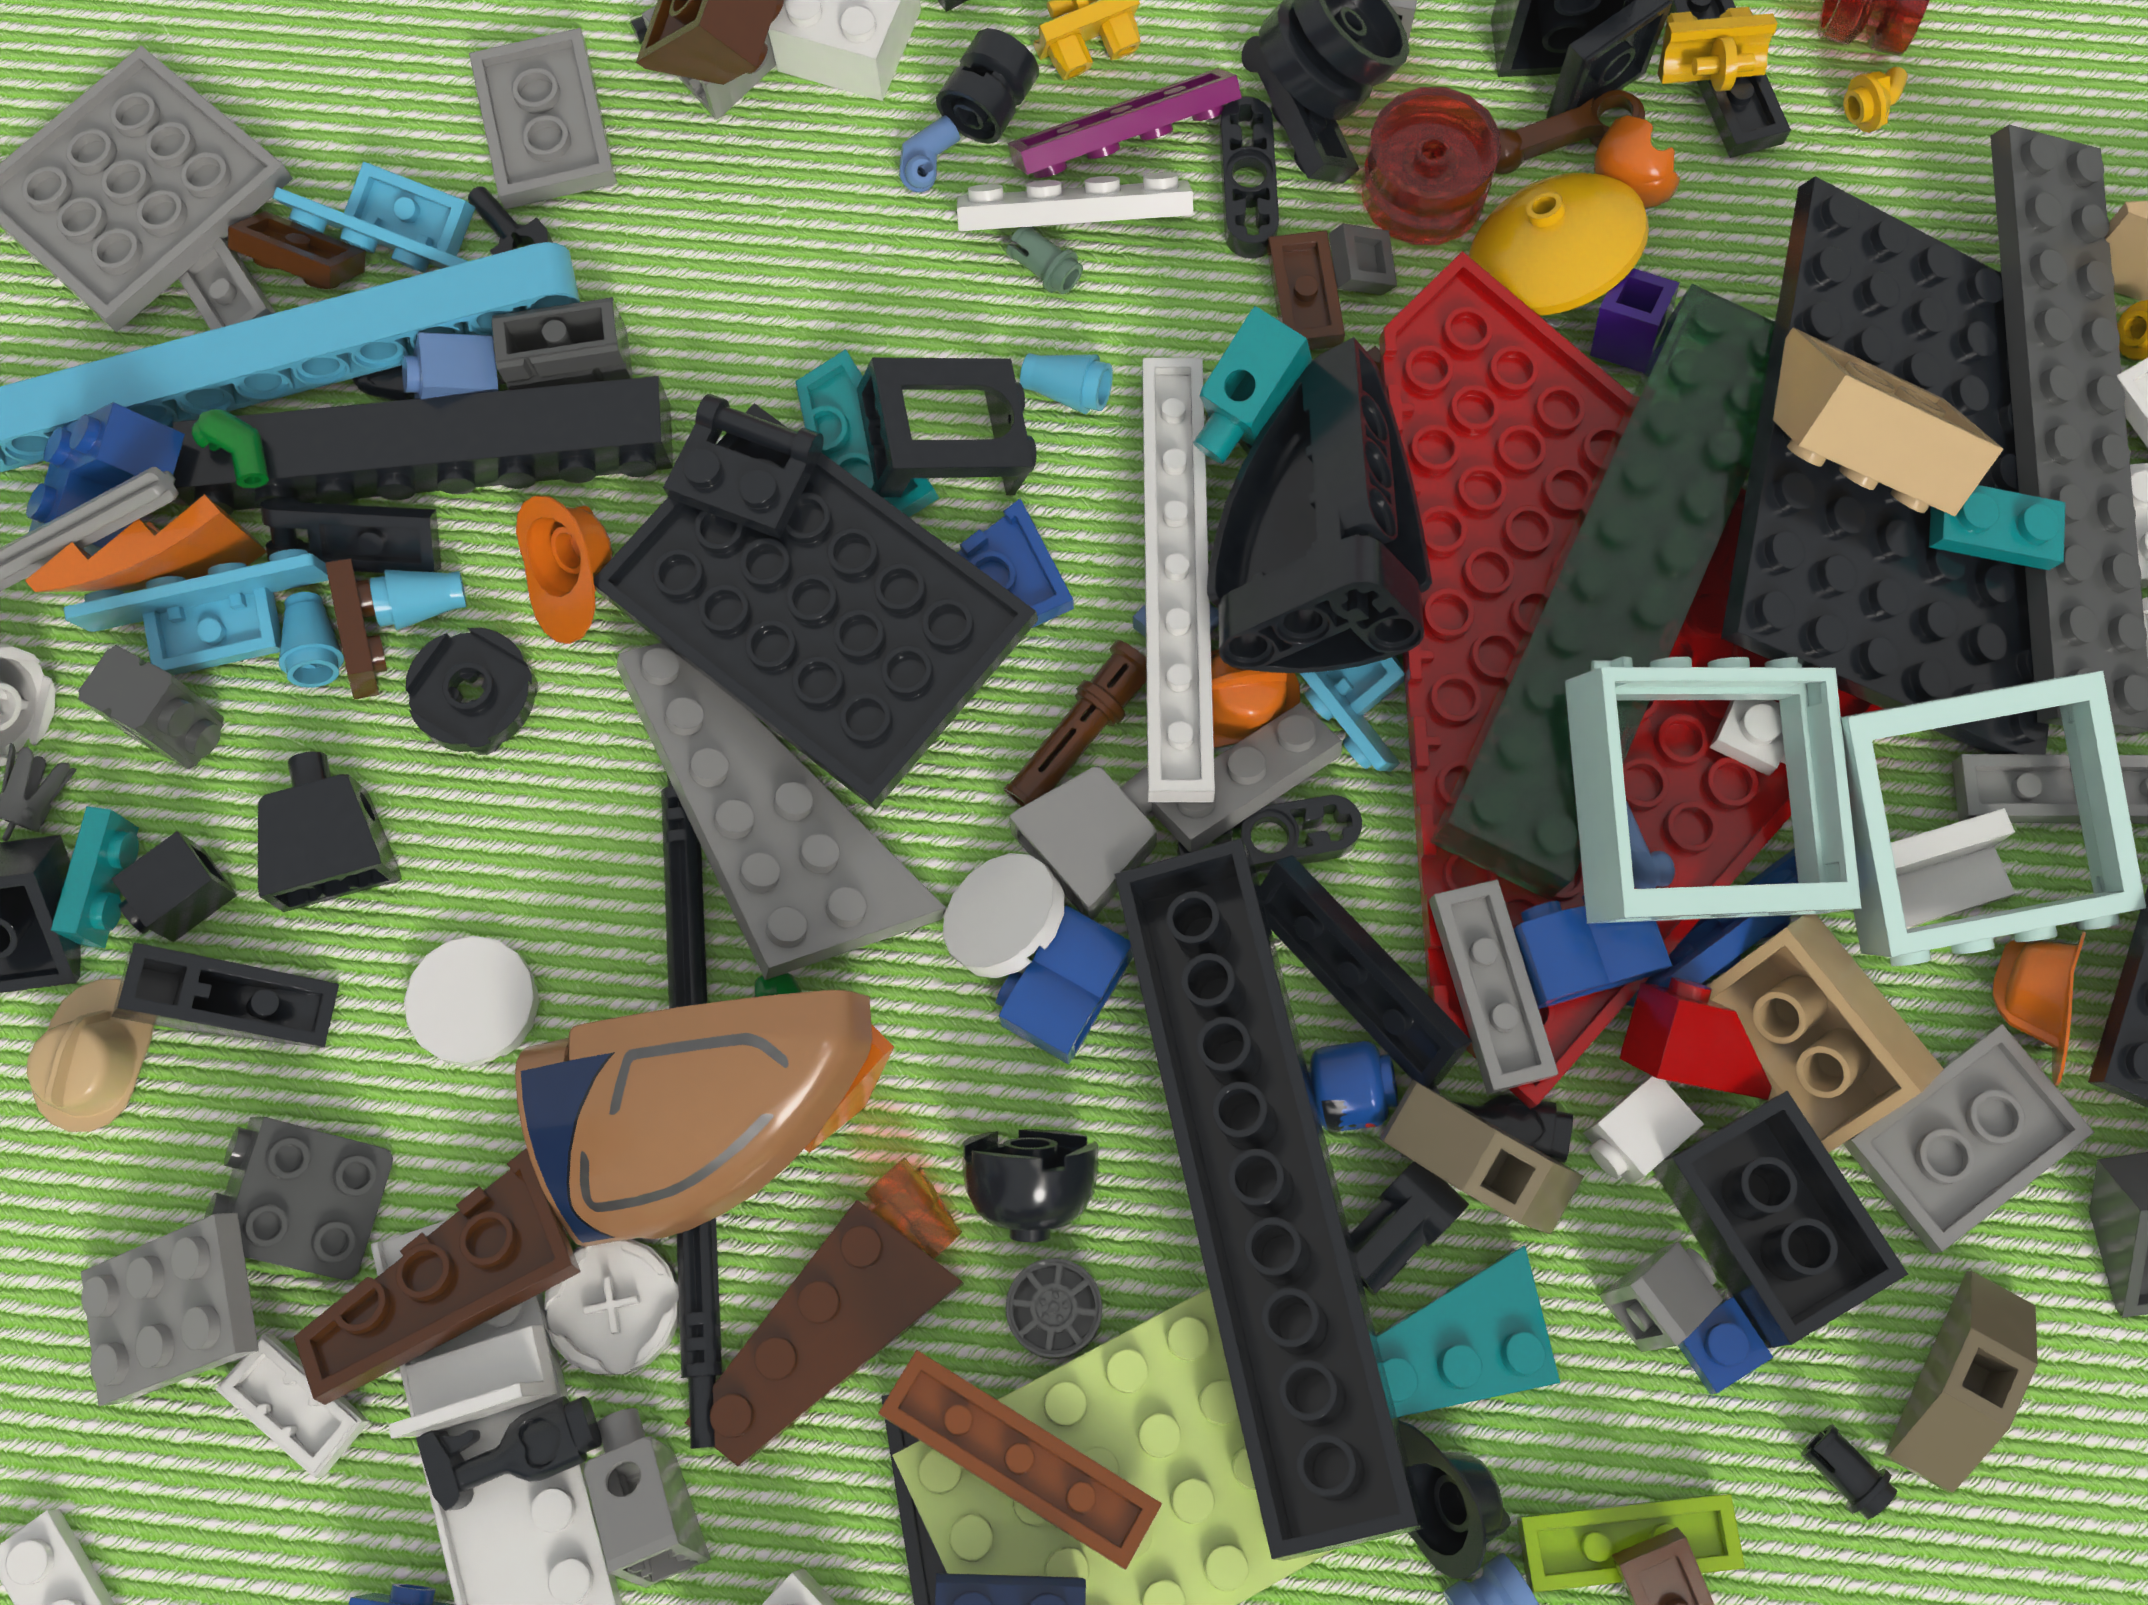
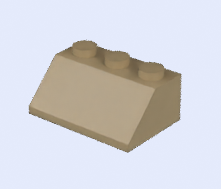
M1794 327L1785 338L1773 421L1791 438L1787 448L1801 459L1815 466L1822 467L1826 459L1842 465L1839 471L1845 477L1866 489L1874 490L1878 483L1893 488L1890 494L1899 502L1917 512L1925 513L1929 506H1932L1955 517L2001 454L2003 448L1945 399Z
M1816 914L1801 916L1707 985V987L1712 988L1710 1000L1737 1012L1772 1086L1768 1100L1788 1091L1828 1153L1922 1093L1944 1070Z

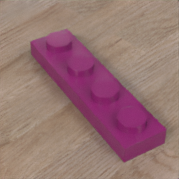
M1217 68L1009 142L1007 144L1013 164L1027 175L1033 173L1034 178L1049 177L1064 171L1067 168L1066 161L1084 154L1087 155L1088 159H1097L1111 155L1120 149L1119 142L1137 135L1140 136L1141 140L1164 136L1173 131L1172 123L1190 116H1192L1193 121L1217 117L1222 114L1225 104L1242 98L1237 75Z

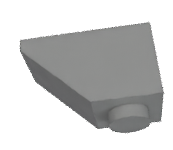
M1679 1242L1660 1248L1599 1294V1297L1641 1352L1677 1346L1688 1338L1723 1300L1712 1286L1717 1279L1708 1263L1695 1250L1688 1248L1685 1251Z

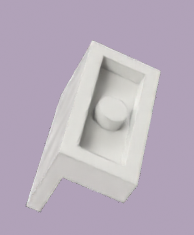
M2005 808L1891 842L1906 929L2006 899L2016 894L1995 849L1997 844L2015 833Z
M531 1325L405 1366L414 1416L388 1424L390 1436L392 1439L419 1436L430 1431H443L558 1394L544 1326Z

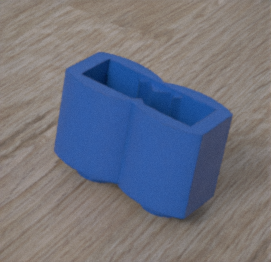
M1583 895L1582 899L1585 905V896ZM1551 901L1521 912L1523 923L1513 928L1538 1009L1655 976L1672 966L1656 921L1587 924L1585 906L1562 910L1559 901Z
M1066 905L1064 907V916L1055 938L1045 950L1041 946L1037 948L1032 963L1028 965L1023 974L1016 972L1008 976L998 993L996 1004L1002 1007L999 1014L1002 1027L1069 1065L1086 1039L1101 1009L1121 980L1133 958L1130 940Z

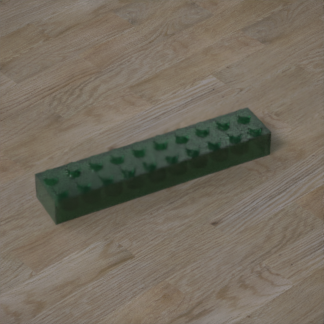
M1694 284L1690 285L1668 318L1430 843L1548 900L1572 882L1581 862L1565 680L1591 671L1592 661H1612L1625 656L1632 657L1633 667H1650L1651 661L1669 658L1750 470L1775 321ZM1617 700L1622 762L1625 760L1650 700Z

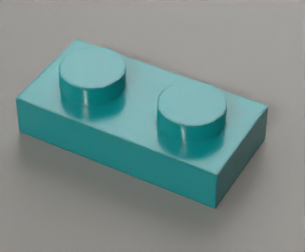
M1978 485L1955 517L1931 506L1929 548L2048 571L2064 562L2065 502Z
M86 806L51 931L79 945L105 949L109 933L116 927L121 916V910L118 906L121 903V892L112 881V878L136 861L139 851L137 837L139 827L111 809Z

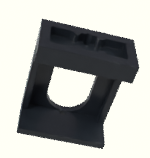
M872 357L857 387V394L875 489L878 495L882 498L901 497L911 478L1002 477L1006 495L1016 494L1024 480L1035 467L1036 445L1033 437L1027 435L1023 417L1025 407L1024 389L1021 383L1015 380L1011 359ZM902 390L984 391L994 439L912 440Z

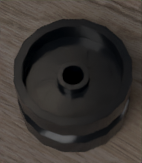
M1283 0L1263 21L1259 30L1261 51L1270 70L1284 89L1307 109L1321 117L1338 121L1354 113L1370 97L1373 86L1386 82L1406 62L1410 51L1407 33L1397 13L1387 0Z

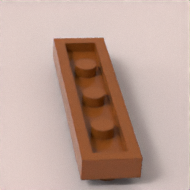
M918 1350L915 1351L878 1412L884 1419L1124 1570L1127 1569L1162 1505L1158 1500Z

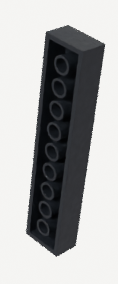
M1242 838L1116 873L1115 879L1271 1559L1287 1561L1425 1529L1422 1511L1254 862Z

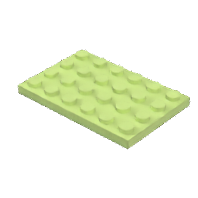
M1210 1288L998 1399L999 1402L1162 1503L1126 1570L1104 1558L921 1441L892 1455L947 1573L1086 1579L1085 1605H1238L1333 1551L1330 1550L1287 1561L1271 1559Z

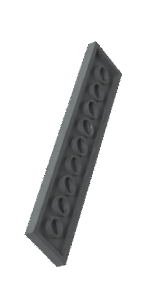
M2007 125L1991 135L1990 138L2018 487L2021 494L2065 502L2064 562L2049 571L2025 566L2034 682L2103 671L2114 733L2136 735L2148 731L2147 631L2144 624L2141 569L2138 559L2135 526L2136 511L2133 504L2130 449L2128 447L2124 406L2125 392L2117 378V375L2121 373L2120 336L2117 329L2114 297L2115 281L2112 273L2110 243L2105 241V236L2109 231V220L2106 209L2104 165L2101 148ZM2059 706L2036 710L2037 723L2063 726Z

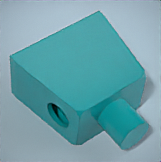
M1257 306L1253 307L1200 392L1199 396L1209 416V420L1195 438L1193 444L1202 453L1214 461L1223 464L1240 439L1253 446L1264 425L1305 368L1312 362L1307 338Z

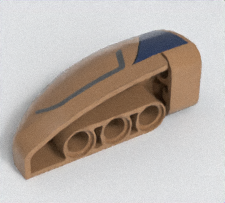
M823 990L676 1007L579 1024L570 1030L569 1038L525 1048L516 1061L515 1069L517 1104L522 1132L539 1184L552 1210L571 1239L576 1244L587 1247L634 1238H665L689 1231L723 1215L758 1193L782 1172L818 1135L845 1097L865 1063L872 1043L870 996L846 990Z

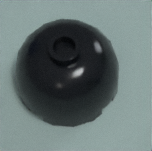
M1021 1129L1019 1130V1138L1007 1140L1003 1144H998V1131L975 1135L963 1142L965 1189L975 1210L990 1224L1010 1229V1239L1014 1241L1041 1242L1050 1238V1229L1066 1226L1075 1220L1086 1209L1095 1192L1098 1174V1143L1094 1141L1087 1145V1136L1058 1130Z

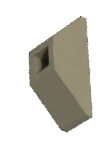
M1412 1080L1379 1138L1467 1195L1520 1224L1550 1235L1584 1177L1577 1171L1415 1080Z
M1972 1270L1967 1271L1888 1444L1884 1457L1946 1492L1954 1493L2010 1429L2038 1365L2036 1305Z

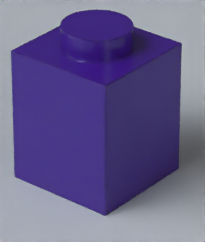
M1633 268L1620 283L1607 292L1600 305L1590 356L1647 374L1668 332L1680 282Z

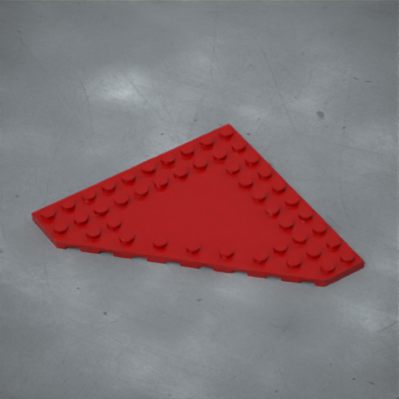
M1462 251L1384 327L1379 338L1382 379L1407 456L1424 530L1432 577L1430 588L1421 593L1424 638L1418 646L1402 653L1428 996L1470 1038L1428 900L1434 894L1498 879L1513 928L1523 923L1521 912L1543 903L1559 901L1562 910L1585 906L1582 899L1584 885L1565 680L1591 671L1592 661H1612L1622 656L1632 657L1633 667H1650L1651 661L1669 657H1690L1692 659V667H1708L1707 663L1712 660L1729 657H1747L1750 661V667H1765L1764 663L1770 661V659L1721 639L1746 490ZM1838 689L1841 717L1883 709ZM1617 700L1626 801L1631 808L1650 853L1654 851L1666 852L1672 858L1675 867V877L1671 884L1664 887L1656 886V888L1730 886L1791 816L1786 764L1780 762L1778 768L1768 776L1709 748L1731 700ZM1700 919L1656 921L1668 955ZM1648 978L1540 1008L1539 1013L1559 1074L1549 1079L1510 1088L1509 1090L1528 1108L1531 1109L1537 1106L1639 990L1641 982L1645 983ZM1470 1043L1466 1051L1476 1059L1472 1043Z

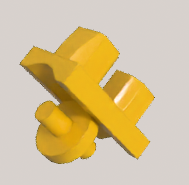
M1139 0L1048 1L1047 9L1054 20L1039 25L1040 39L1035 40L1033 43L1039 59L1042 60L1050 57L1057 72L1066 81L1083 74L1093 64L1085 41L1101 36L1110 60H1117L1134 53L1141 43L1137 23L1134 18L1140 4Z
M1749 7L1728 8L1719 18L1698 20L1691 12L1671 13L1666 21L1663 48L1657 73L1661 84L1711 80L1715 91H1729L1734 87L1736 77L1765 75L1769 43L1776 32L1778 24L1773 13L1753 15Z

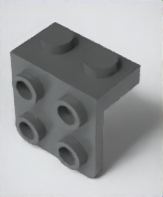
M250 1117L247 1128L237 1127L231 1137L224 1159V1166L231 1167L233 1170L225 1193H214L204 1218L213 1214L238 1213L245 1258L340 1280H349L355 1277L360 1269L393 1164V1157L389 1150L268 1117Z

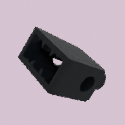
M304 752L292 756L288 760L292 787L266 794L258 802L259 897L282 912H287L402 880L399 867L366 789L349 774H339L331 777L328 758L325 753Z

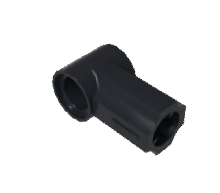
M1415 1161L1378 1197L1381 1203L1350 1233L1363 1287L1372 1295H1375L1382 1287L1384 1288L1423 1244L1427 1247L1431 1245L1469 1205L1445 1180Z

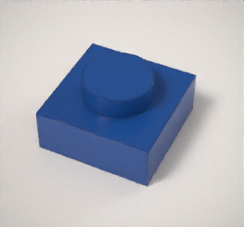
M1734 1297L1722 1300L1688 1338L1678 1344V1347L1709 1394L1719 1393L1773 1358Z

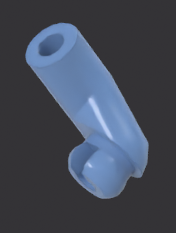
M946 115L942 116L902 144L899 176L902 183L909 190L921 193L929 190L934 185L937 176V156L960 141L959 132L949 117Z
M1626 801L1634 888L1647 889L1656 888V886H1668L1675 877L1673 860L1664 851L1650 853L1631 808Z

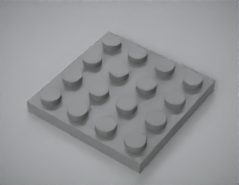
M140 46L0 163V227L115 332H118L194 266L219 237L225 239L228 236V226L249 218L273 197L276 187L282 189L293 178L279 160L143 46Z

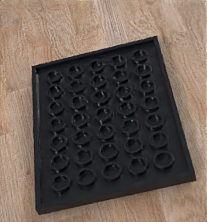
M1815 176L1798 187L1721 639L1770 660L1797 657L1798 663L1802 664V668H1836L1839 690L1883 709L2034 682L2025 566L1929 548L1931 506H1929L1925 513L1917 512L1895 499L1890 494L1893 488L1878 483L1874 490H1869L1845 477L1839 471L1842 466L1826 459L1822 467H1819L1801 459L1787 448L1791 438L1773 421L1785 338L1794 327L1945 399L2003 448L2001 454L1978 485L2019 493L2001 273ZM2034 710L1932 730L1988 754H2046L2049 724L2037 723V712Z

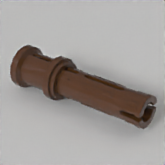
M1116 640L1109 648L1112 654L1092 680H1083L1079 684L1075 694L1078 700L1077 703L1043 741L1038 750L1010 784L1003 788L1005 793L1019 806L1023 807L1053 790L1106 725L1113 727L1115 723L1119 724L1126 716L1125 706L1146 682V657L1138 650L1121 640Z

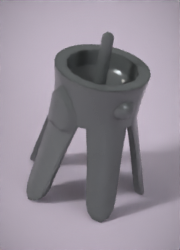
M10 743L0 792V819L9 822L2 837L3 841L9 840L15 825L39 832L40 826L44 824L52 807L50 803L77 769L70 768L69 763H59L39 786L46 768L45 759L41 756L34 757L31 749L23 747L15 761V746Z

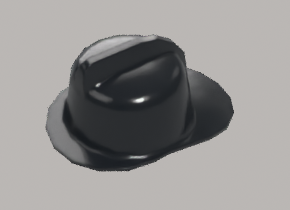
M1398 1420L1426 1527L1425 1529L1407 1533L1416 1542L1424 1556L1436 1570L1450 1578H1468L1480 1568L1486 1553V1544L1502 1535L1511 1524L1510 1516L1503 1508L1499 1486L1491 1471L1480 1459L1464 1452L1442 1453L1416 1427Z

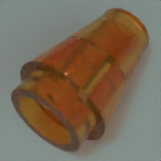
M905 1157L865 1193L867 1198L875 1205L871 1210L872 1213L922 1251L924 1250L933 1259L962 1233V1230L954 1223V1218L922 1166L919 1165L915 1169Z

